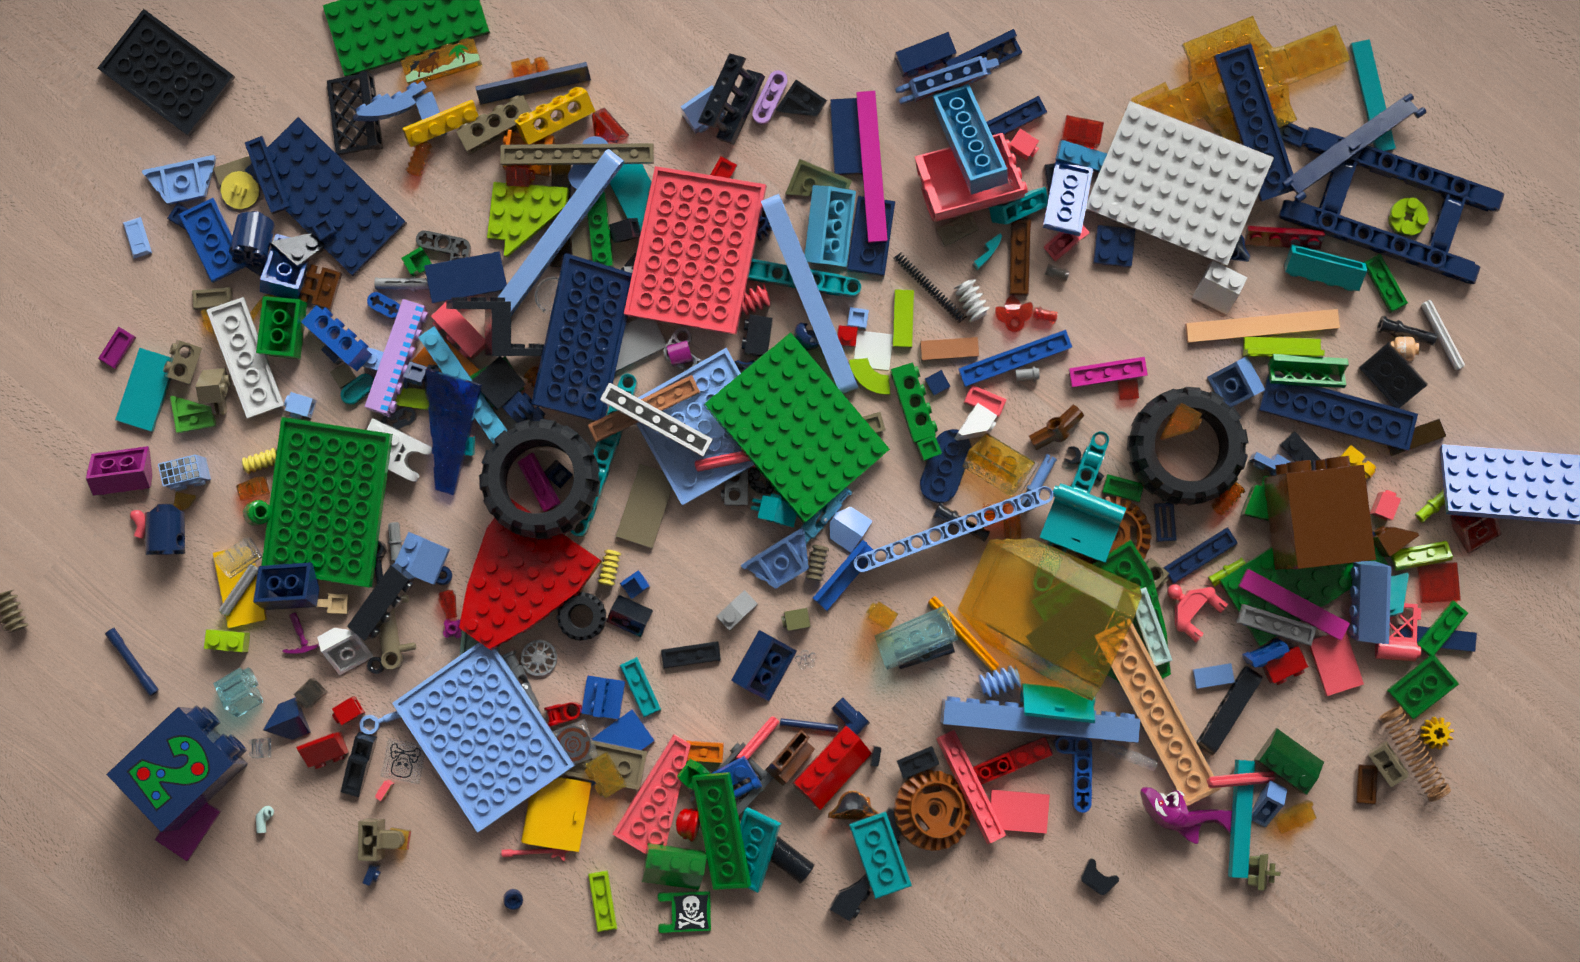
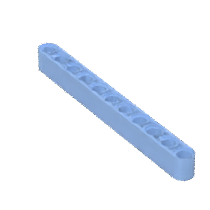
M608 149L604 152L498 296L505 297V301H511V316L623 166L624 160Z
M776 194L762 200V206L836 386L843 394L857 389L856 379L780 195Z
M1042 486L866 552L855 558L854 567L860 572H867L1043 506L1053 499V491L1047 486ZM1041 490L1049 492L1048 500L1043 501L1039 498ZM1023 497L1030 498V507L1026 508L1021 505L1020 501ZM1011 504L1013 512L1005 514L1002 510L1003 505ZM986 511L994 512L995 519L993 521H987L984 518ZM969 517L975 518L977 520L976 527L969 528L966 525V520ZM956 524L959 527V532L956 535H951L948 532L949 525ZM932 531H938L941 534L939 541L933 542L929 536ZM914 538H920L923 541L922 546L918 549L914 548L911 544ZM898 544L904 546L905 550L902 555H896L893 551L894 547ZM879 551H883L886 554V560L883 562H878L875 558L876 553ZM861 558H866L868 561V566L865 569H860L857 565L858 560Z

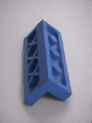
M862 540L812 599L827 611L860 573L854 567L855 558L874 549L866 541ZM861 558L858 560L857 565L860 569H863L868 564L866 558Z

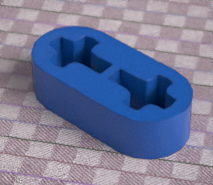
M378 292L371 293L367 298V303L373 310L391 319H396L398 312H393L391 315V311L386 307L387 305L390 307L396 305V309L399 311L400 304ZM379 296V300L384 303L383 306L379 304L373 306L374 302L372 299H377Z

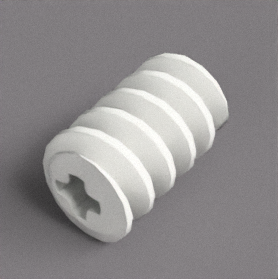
M976 279L968 280L953 288L959 289L956 292L957 296L963 295L959 302H966L962 308L969 309L966 312V316H972L969 320L970 323L986 316V312L990 309V307H983L986 300L979 299L983 293H976L980 287H973Z

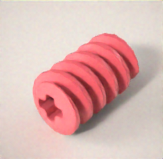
M764 283L763 290L756 286V292L752 288L749 289V295L745 292L740 318L742 317V311L746 315H749V309L755 313L756 306L763 310V303L770 307V298Z

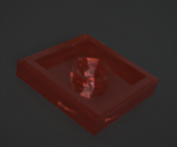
M1457 562L1417 567L1420 603L1461 601Z

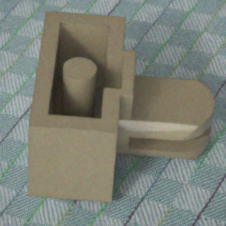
M226 368L202 370L195 386L199 404L210 403L213 415H219V411L221 415L227 413L225 397L228 393V387L231 386L230 375H227Z
M366 818L358 821V861H378L385 858V849L396 850L403 846L405 842L404 834L398 830H385V819Z

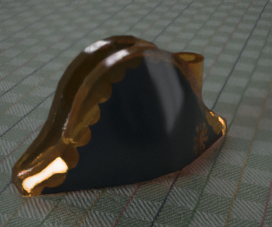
M848 791L840 797L837 807L829 812L828 818L858 820L879 813L871 807L870 797H865L857 791Z

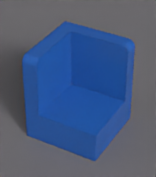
M639 570L620 582V585L631 599L650 587Z

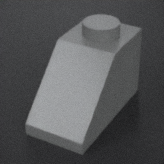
M744 590L716 617L731 630L757 605V602Z

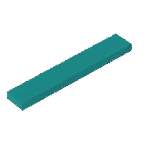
M1368 39L1353 42L1350 44L1367 119L1370 121L1386 109V104L1371 42ZM1392 129L1373 142L1374 148L1383 151L1396 149Z
M1235 759L1234 774L1254 773L1255 761ZM1254 784L1233 786L1228 877L1248 878Z

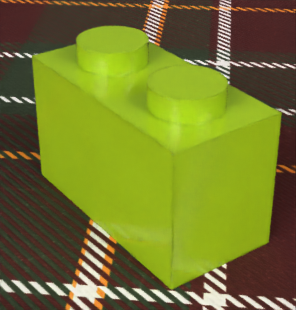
M206 629L204 649L248 652L250 633Z

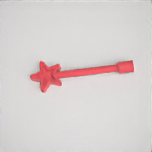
M555 848L502 850V857L553 853L551 858L559 856L565 861V853L569 851Z

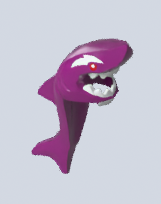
M1143 787L1140 791L1145 811L1153 821L1163 828L1177 831L1194 844L1199 842V830L1204 823L1215 822L1223 826L1231 835L1232 810L1208 809L1188 811L1183 798L1184 794L1181 791L1174 790L1167 797L1150 787Z

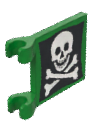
M710 891L658 893V901H672V924H659V933L711 931Z

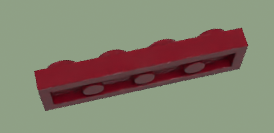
M1248 226L1244 240L1245 245L1285 248L1296 245L1308 249L1321 250L1325 234L1324 230Z

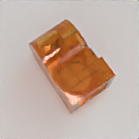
M256 477L236 485L240 501L270 494L266 477Z

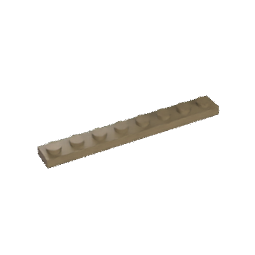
M654 143L501 145L500 164L502 166L595 165L608 149L624 160V164H654Z

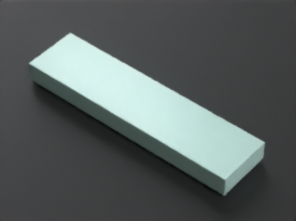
M1147 588L1128 593L1155 666L1173 661Z

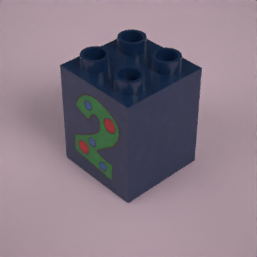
M197 705L193 708L177 707L106 775L160 832L179 830L248 764L241 757L247 749L234 735L230 734L227 736L224 733L220 735L215 730L221 722L207 707L204 706L202 709Z

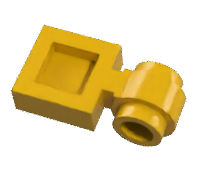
M1349 445L1341 456H1349L1350 466L1364 465L1366 480L1371 478L1376 472V466L1370 461L1362 463L1366 456L1352 445Z

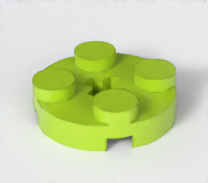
M1413 197L1404 198L1396 202L1391 207L1390 216H1388L1389 225L1392 230L1399 235L1406 236L1418 234L1429 221L1426 207L1417 198ZM1406 212L1412 215L1411 222L1409 220H1404Z

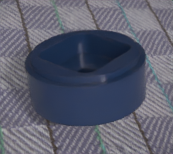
M517 889L508 890L503 896L504 905L511 910L518 909L523 904L522 893Z

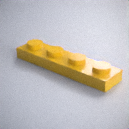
M469 100L402 129L408 146L413 147L459 128L465 123L475 121L478 113L474 101Z

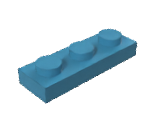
M1061 140L1059 141L1055 160L1093 168V171L1100 173L1107 153Z

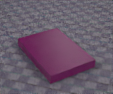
M207 802L179 830L159 832L155 841L185 861H189L221 811Z

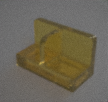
M1305 800L1277 813L1273 819L1280 834L1297 827L1302 828L1304 827L1303 824L1316 819L1317 817L1312 808L1313 802Z

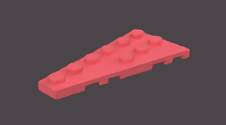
M675 734L672 735L612 835L645 854L648 843L667 846L669 831L682 783L677 778V775L686 765L690 743Z

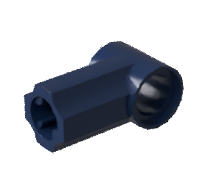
M843 697L831 708L857 736L870 724Z

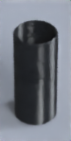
M777 837L770 861L801 884L810 874L815 864L805 858L799 851L793 849L781 837Z

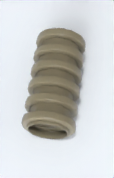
M812 545L814 550L811 551L813 555L810 557V569L807 570L809 574L806 575V578L823 581L822 575L825 573L823 569L826 568L824 563H827L825 558L828 557L826 553L829 551V548Z

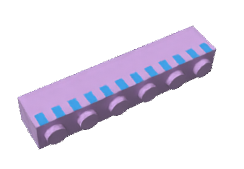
M405 299L402 300L365 404L367 410L390 417L391 412H395L397 395H400L403 390V375L410 359H413L415 356L416 348L414 347L416 341L420 340L418 337L422 335V324L426 323L429 313L424 305Z

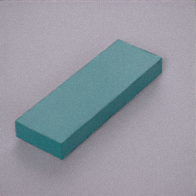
M638 657L621 664L620 667L643 718L661 710Z

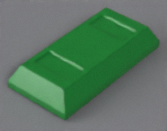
M1107 474L1102 493L1140 502L1143 486L1141 485L1143 483Z

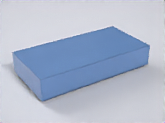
M1231 663L1192 669L1196 689L1235 682Z

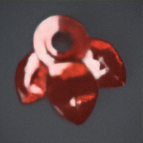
M1012 294L1007 298L1004 307L998 306L995 308V314L999 321L1005 323L1009 331L1019 332L1024 327V322L1031 318L1033 304L1028 302L1021 305L1019 300ZM1016 320L1018 322V325L1013 326L1011 324V321Z

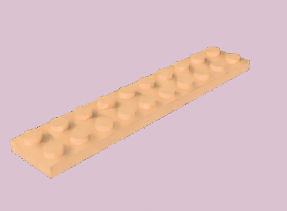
M1128 618L1095 635L1178 791L1183 792L1186 806L1221 790V788L1208 787L1207 779L1214 776L1131 619Z

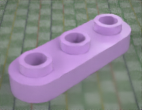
M776 70L772 72L761 92L752 113L754 121L758 124L763 125L770 121L788 82L787 75L783 71ZM776 79H780L782 82L780 84H776L774 81ZM768 96H773L774 99L772 101H768L766 98ZM763 112L766 116L764 118H760L758 116L759 113Z

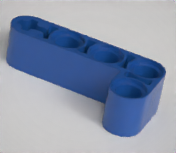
M1057 736L1053 741L1054 749L1063 754H1072V806L1078 812L1085 813L1090 810L1092 805V742L1089 738ZM1062 739H1065L1068 743L1064 750L1058 747V743ZM1084 739L1087 742V746L1084 750H1079L1078 742ZM1085 759L1087 765L1084 769L1080 770L1077 763L1079 760ZM1080 779L1086 780V786L1083 789L1077 787V782ZM1077 792L1086 793V795L1082 794V800L1086 802V805H1082V808L1077 805V802H1081V795L1077 794Z

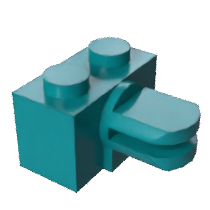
M771 493V497L763 495L762 500L753 498L752 502L761 506H751L750 510L759 512V519L794 528L797 515L780 495Z

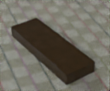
M1440 418L1415 427L1409 450L1446 437ZM1387 446L1391 456L1405 452L1404 450Z

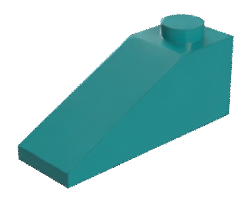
M1046 187L1028 191L1022 199L989 207L992 223L1006 225L1047 207L1048 195Z

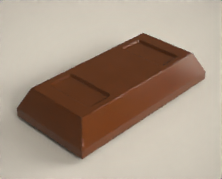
M1358 764L1356 803L1376 805L1378 768L1375 765Z

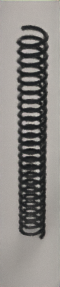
M902 252L893 257L895 262L898 261V264H901L903 270L906 269L909 275L912 274L911 278L915 277L914 280H917V283L920 282V286L923 285L922 288H925V291L928 290V294L931 293L930 296H933L936 302L939 301L938 304H941L944 310L947 309V312H950L949 315H952V318L955 317V320H958L957 323L967 318V316L963 317L964 313L961 314V311L957 313L959 308L955 309L956 305L952 307L953 303L949 304L951 300L947 301L948 297L943 300L945 295L941 296L942 292L939 293L940 289L934 292L937 287L933 288L934 284L930 286L932 281L926 284L929 279L925 280L926 276L921 279L924 273L919 275L921 271L917 272L918 268L913 271L915 265L911 267L913 263L908 265L910 260L904 263L907 257L903 259L905 255L900 257Z

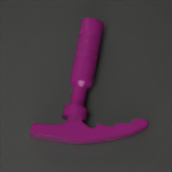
M297 613L289 614L295 632L301 640L300 644L302 647L295 650L284 649L282 652L289 654L305 653L320 647L319 644L308 646V640L304 637V631Z

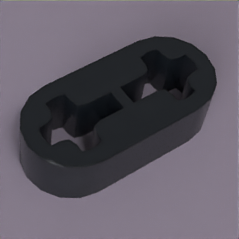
M404 407L391 413L390 417H383L381 422L387 424V419L391 421L397 419L398 422L393 424V428L399 430L415 422L417 415L414 409ZM405 411L412 412L411 420L409 421L407 419L400 420V417L405 415Z

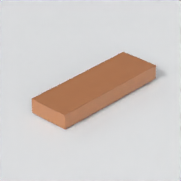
M978 337L920 341L922 361L979 357Z

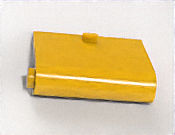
M558 777L530 796L521 842L579 852L592 783Z

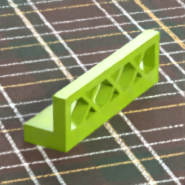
M1243 338V357H1272L1273 354L1325 356V350H1321V339Z

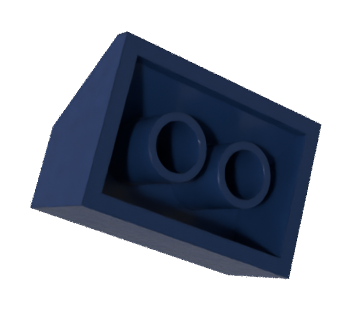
M296 563L259 566L253 602L264 610L317 607L319 586L313 564Z
M759 630L731 681L770 701L797 650Z

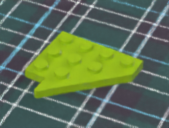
M493 182L487 238L505 241L504 256L509 257L559 215L568 202L569 189L565 187Z

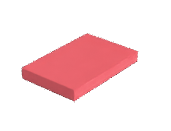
M1347 632L1342 640H1338L1329 634L1313 639L1310 649L1326 696L1364 685Z
M991 789L990 803L1003 830L1047 834L1049 794Z

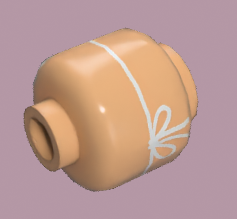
M1396 337L1394 342H1391V345L1406 361H1413L1415 355H1419V343H1415L1413 337Z

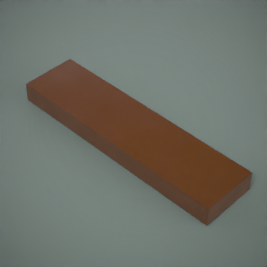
M1018 219L1011 222L1009 295H1029L1031 219Z

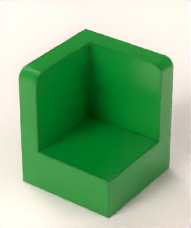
M422 247L401 258L412 276H417L424 272V265L432 264Z
M935 436L915 444L922 462L942 454Z
M689 759L677 775V778L687 788L694 791L692 777L694 775L711 773L702 764Z

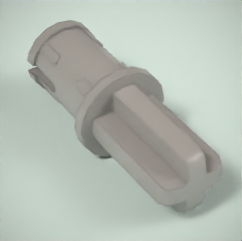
M392 522L388 524V544H390L391 561H396L403 540H401L399 522Z

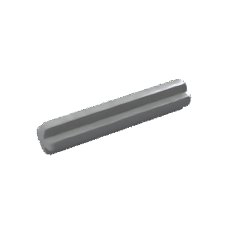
M248 566L220 607L219 612L228 616L257 575L258 568L256 566Z

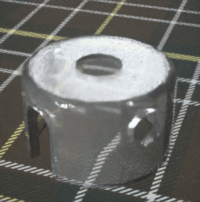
M556 276L541 280L536 286L534 293L535 302L539 309L548 316H551L553 307L550 297L556 293L559 277Z

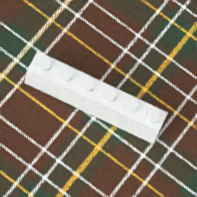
M611 383L608 384L600 399L603 403L702 457L713 440Z

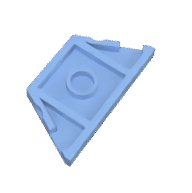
M211 155L142 170V173L168 205L203 198L207 195L216 156Z

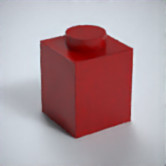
M352 696L332 708L334 720L341 725H345L365 713L356 696Z

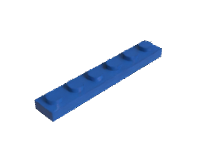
M1063 330L961 367L958 371L964 387L1071 349L1072 344L1067 331Z

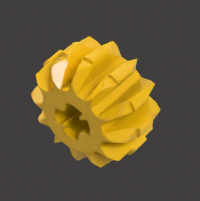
M1431 717V721L1425 720L1426 727H1420L1421 730H1424V733L1419 735L1420 737H1426L1423 740V744H1429L1430 749L1436 747L1438 750H1441L1443 745L1448 747L1449 743L1447 740H1453L1449 733H1453L1454 730L1448 729L1451 723L1445 722L1442 717L1439 719ZM1435 730H1437V732H1439V736H1437L1436 734H1434V731H1435Z

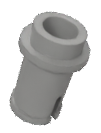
M1035 366L1031 369H1016V381L1034 380L1036 382L1037 379H1040L1039 368H1035Z

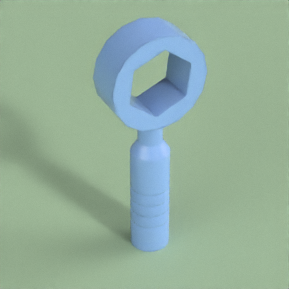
M397 711L386 714L380 719L374 715H366L360 720L359 726L363 733L374 734L378 731L380 723H387L401 718ZM369 718L375 721V728L370 731L364 728L365 720Z

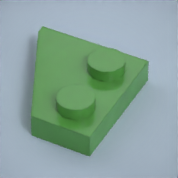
M170 396L176 433L216 426L215 416L210 406Z

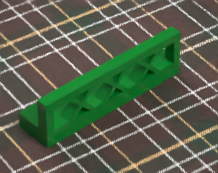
M1273 354L1268 363L1270 384L1345 388V371L1349 366L1348 358ZM1274 371L1281 372L1285 377L1276 378ZM1294 372L1300 373L1304 378L1297 379L1292 374ZM1318 374L1322 379L1315 380L1310 375ZM1339 375L1340 381H1334L1329 376Z

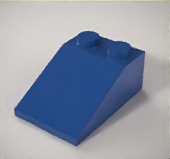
M275 234L273 241L290 237ZM271 247L260 278V292L281 298L299 299L309 262L296 270Z

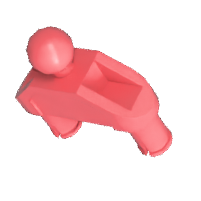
M1173 584L1167 589V594L1171 599L1179 600L1174 606L1175 628L1179 632L1186 633L1196 643L1204 633L1191 624L1193 616L1204 603L1208 602L1219 613L1224 610V607H1227L1228 603L1215 594L1216 591L1213 587L1189 590L1183 594L1182 588L1179 585Z

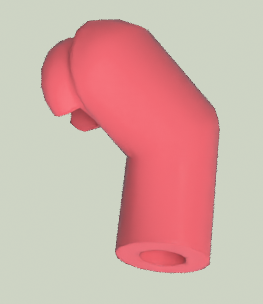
M133 510L130 513V518L137 525L134 536L143 539L145 535V515L140 510Z

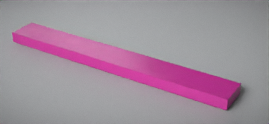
M875 91L856 92L868 243L887 242Z

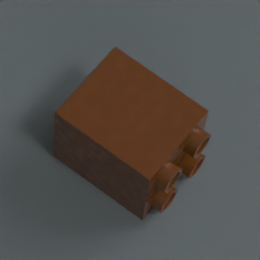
M1349 456L1313 461L1314 470L1311 468V460L1296 461L1275 465L1276 475L1264 477L1275 570L1301 569L1376 560L1364 465L1350 466Z

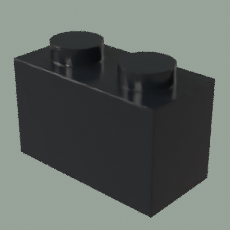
M750 314L749 319L745 320L744 330L747 331V338H743L741 349H745V355L761 357L769 350L772 317Z

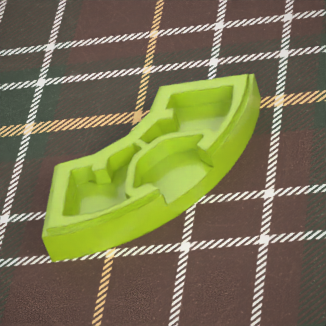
M868 358L849 359L852 373L863 387L877 394L890 395L889 375H882L874 371L870 366Z

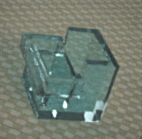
M249 667L244 670L238 668L213 683L224 709L237 718L264 702L259 689L256 688L259 684L252 669Z

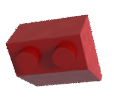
M341 731L296 747L307 767L314 766L315 769L326 766V761L333 760L334 763L345 759L344 755L349 753Z

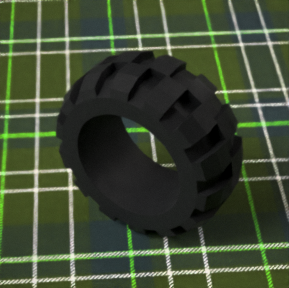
M1184 387L1161 393L1146 403L1145 407L1137 413L1131 424V433L1127 439V451L1130 453L1131 461L1129 464L1133 474L1138 476L1143 483L1141 486L1151 495L1155 494L1162 498V501L1171 504H1185L1189 506L1202 504L1218 498L1219 495L1229 490L1237 482V477L1241 470L1245 468L1247 461L1246 444L1249 442L1247 431L1242 428L1239 421L1241 416L1233 406L1229 407L1224 402L1223 397L1213 391L1206 392L1199 387ZM1179 412L1195 414L1207 421L1217 435L1219 443L1218 459L1212 471L1202 480L1186 481L1176 478L1164 469L1157 457L1155 449L1156 433L1163 420L1170 414Z
M541 419L540 421L533 422L526 420L516 423L515 427L507 432L504 430L494 439L496 442L490 450H486L481 462L483 468L482 474L479 475V486L483 493L484 504L498 523L512 533L525 538L531 537L540 540L552 539L553 536L560 534L565 535L574 530L580 521L586 520L593 510L592 506L595 498L599 495L601 483L599 481L600 469L590 446L579 433L567 425L563 426L553 420ZM540 446L553 447L563 451L569 456L574 469L573 486L565 501L555 509L544 513H528L516 508L507 490L508 472L516 458L523 452Z

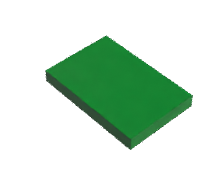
M1432 654L1389 687L1387 691L1414 720L1457 687L1459 682L1439 659Z

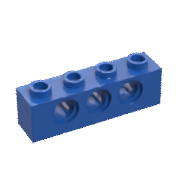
M316 305L301 322L355 371H358L373 355L367 350L369 346L361 339L357 341L355 339L357 335L349 328L345 330V324L338 318L335 320L331 318L334 314L326 307L322 310Z

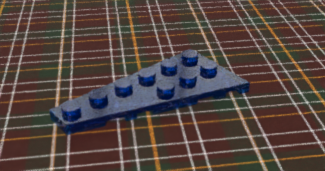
M427 368L425 373L428 383L427 394H429L428 409L430 433L433 442L435 490L455 495L482 384Z

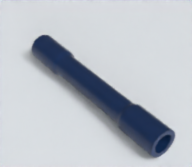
M115 628L108 630L105 636L120 653L148 696L150 697L159 691L158 687L143 670Z

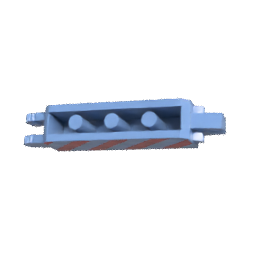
M982 56L913 78L908 84L899 86L895 90L896 93H902L911 89L912 95L899 99L900 104L911 101L917 102L932 97L935 94L986 79L991 74L990 70L999 68L997 58L987 61L986 57L982 58Z

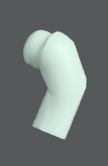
M265 806L256 814V833L266 832V821L274 815L272 807Z

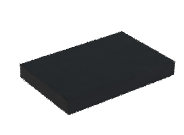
M1389 342L1359 366V369L1396 408H1401L1428 385Z

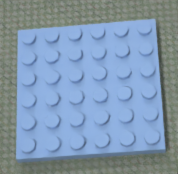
M727 348L638 397L643 399L690 375H693L701 392L662 412L713 439L703 457L644 424L636 423L682 505L754 466L751 461L699 472L695 468L696 460L742 451L704 406V403L741 374Z

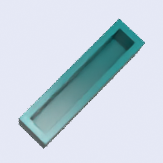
M1291 245L1284 263L1285 273L1290 276L1305 277L1309 281L1324 282L1328 286H1340L1348 291H1360L1367 273L1366 263L1296 245Z

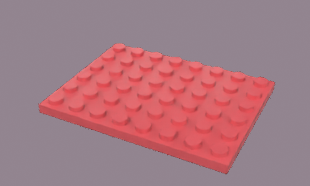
M655 166L624 314L736 335L763 208L761 201L765 198L767 188L766 184Z

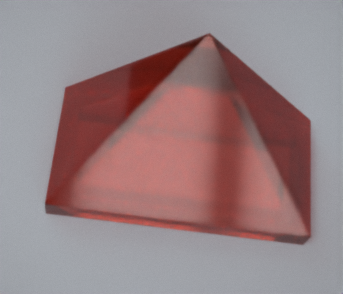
M605 107L592 114L594 136L601 137L610 143H618L628 138L629 134Z

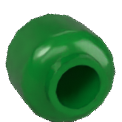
M262 500L248 503L243 510L244 520L252 526L266 523L271 516L269 505Z

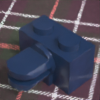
M518 391L502 406L516 423L526 420L531 422L545 419L544 416L546 415L539 406L535 408L531 404L532 399L526 392L521 394Z

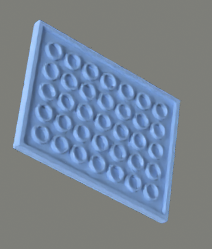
M477 643L392 703L477 833L575 766L497 648L489 650L481 643Z

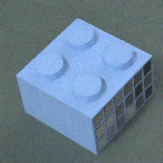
M192 455L158 464L162 485L170 488V490H185L188 485H194V487L206 484L205 481L211 480L206 457Z

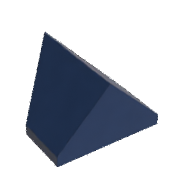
M295 697L278 704L263 731L290 740L311 733L298 698Z

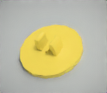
M232 172L224 178L221 184L222 198L233 208H249L255 204L259 197V185L253 179V176L247 172Z

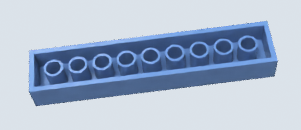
M947 696V700L942 699L940 721L942 724L1136 743L1139 741L1140 719L1135 718V714L1120 713V716H1116L1115 712L1101 711V714H1096V711H1094L1095 723L1024 716V707H1018L1019 703L1005 702V705H999V701L986 700V703H980L979 699L966 698V701H960L959 697Z

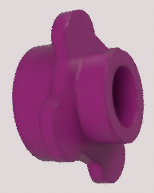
M446 619L444 621L445 631L443 636L445 638L452 636L458 639L461 637L460 620L451 621Z

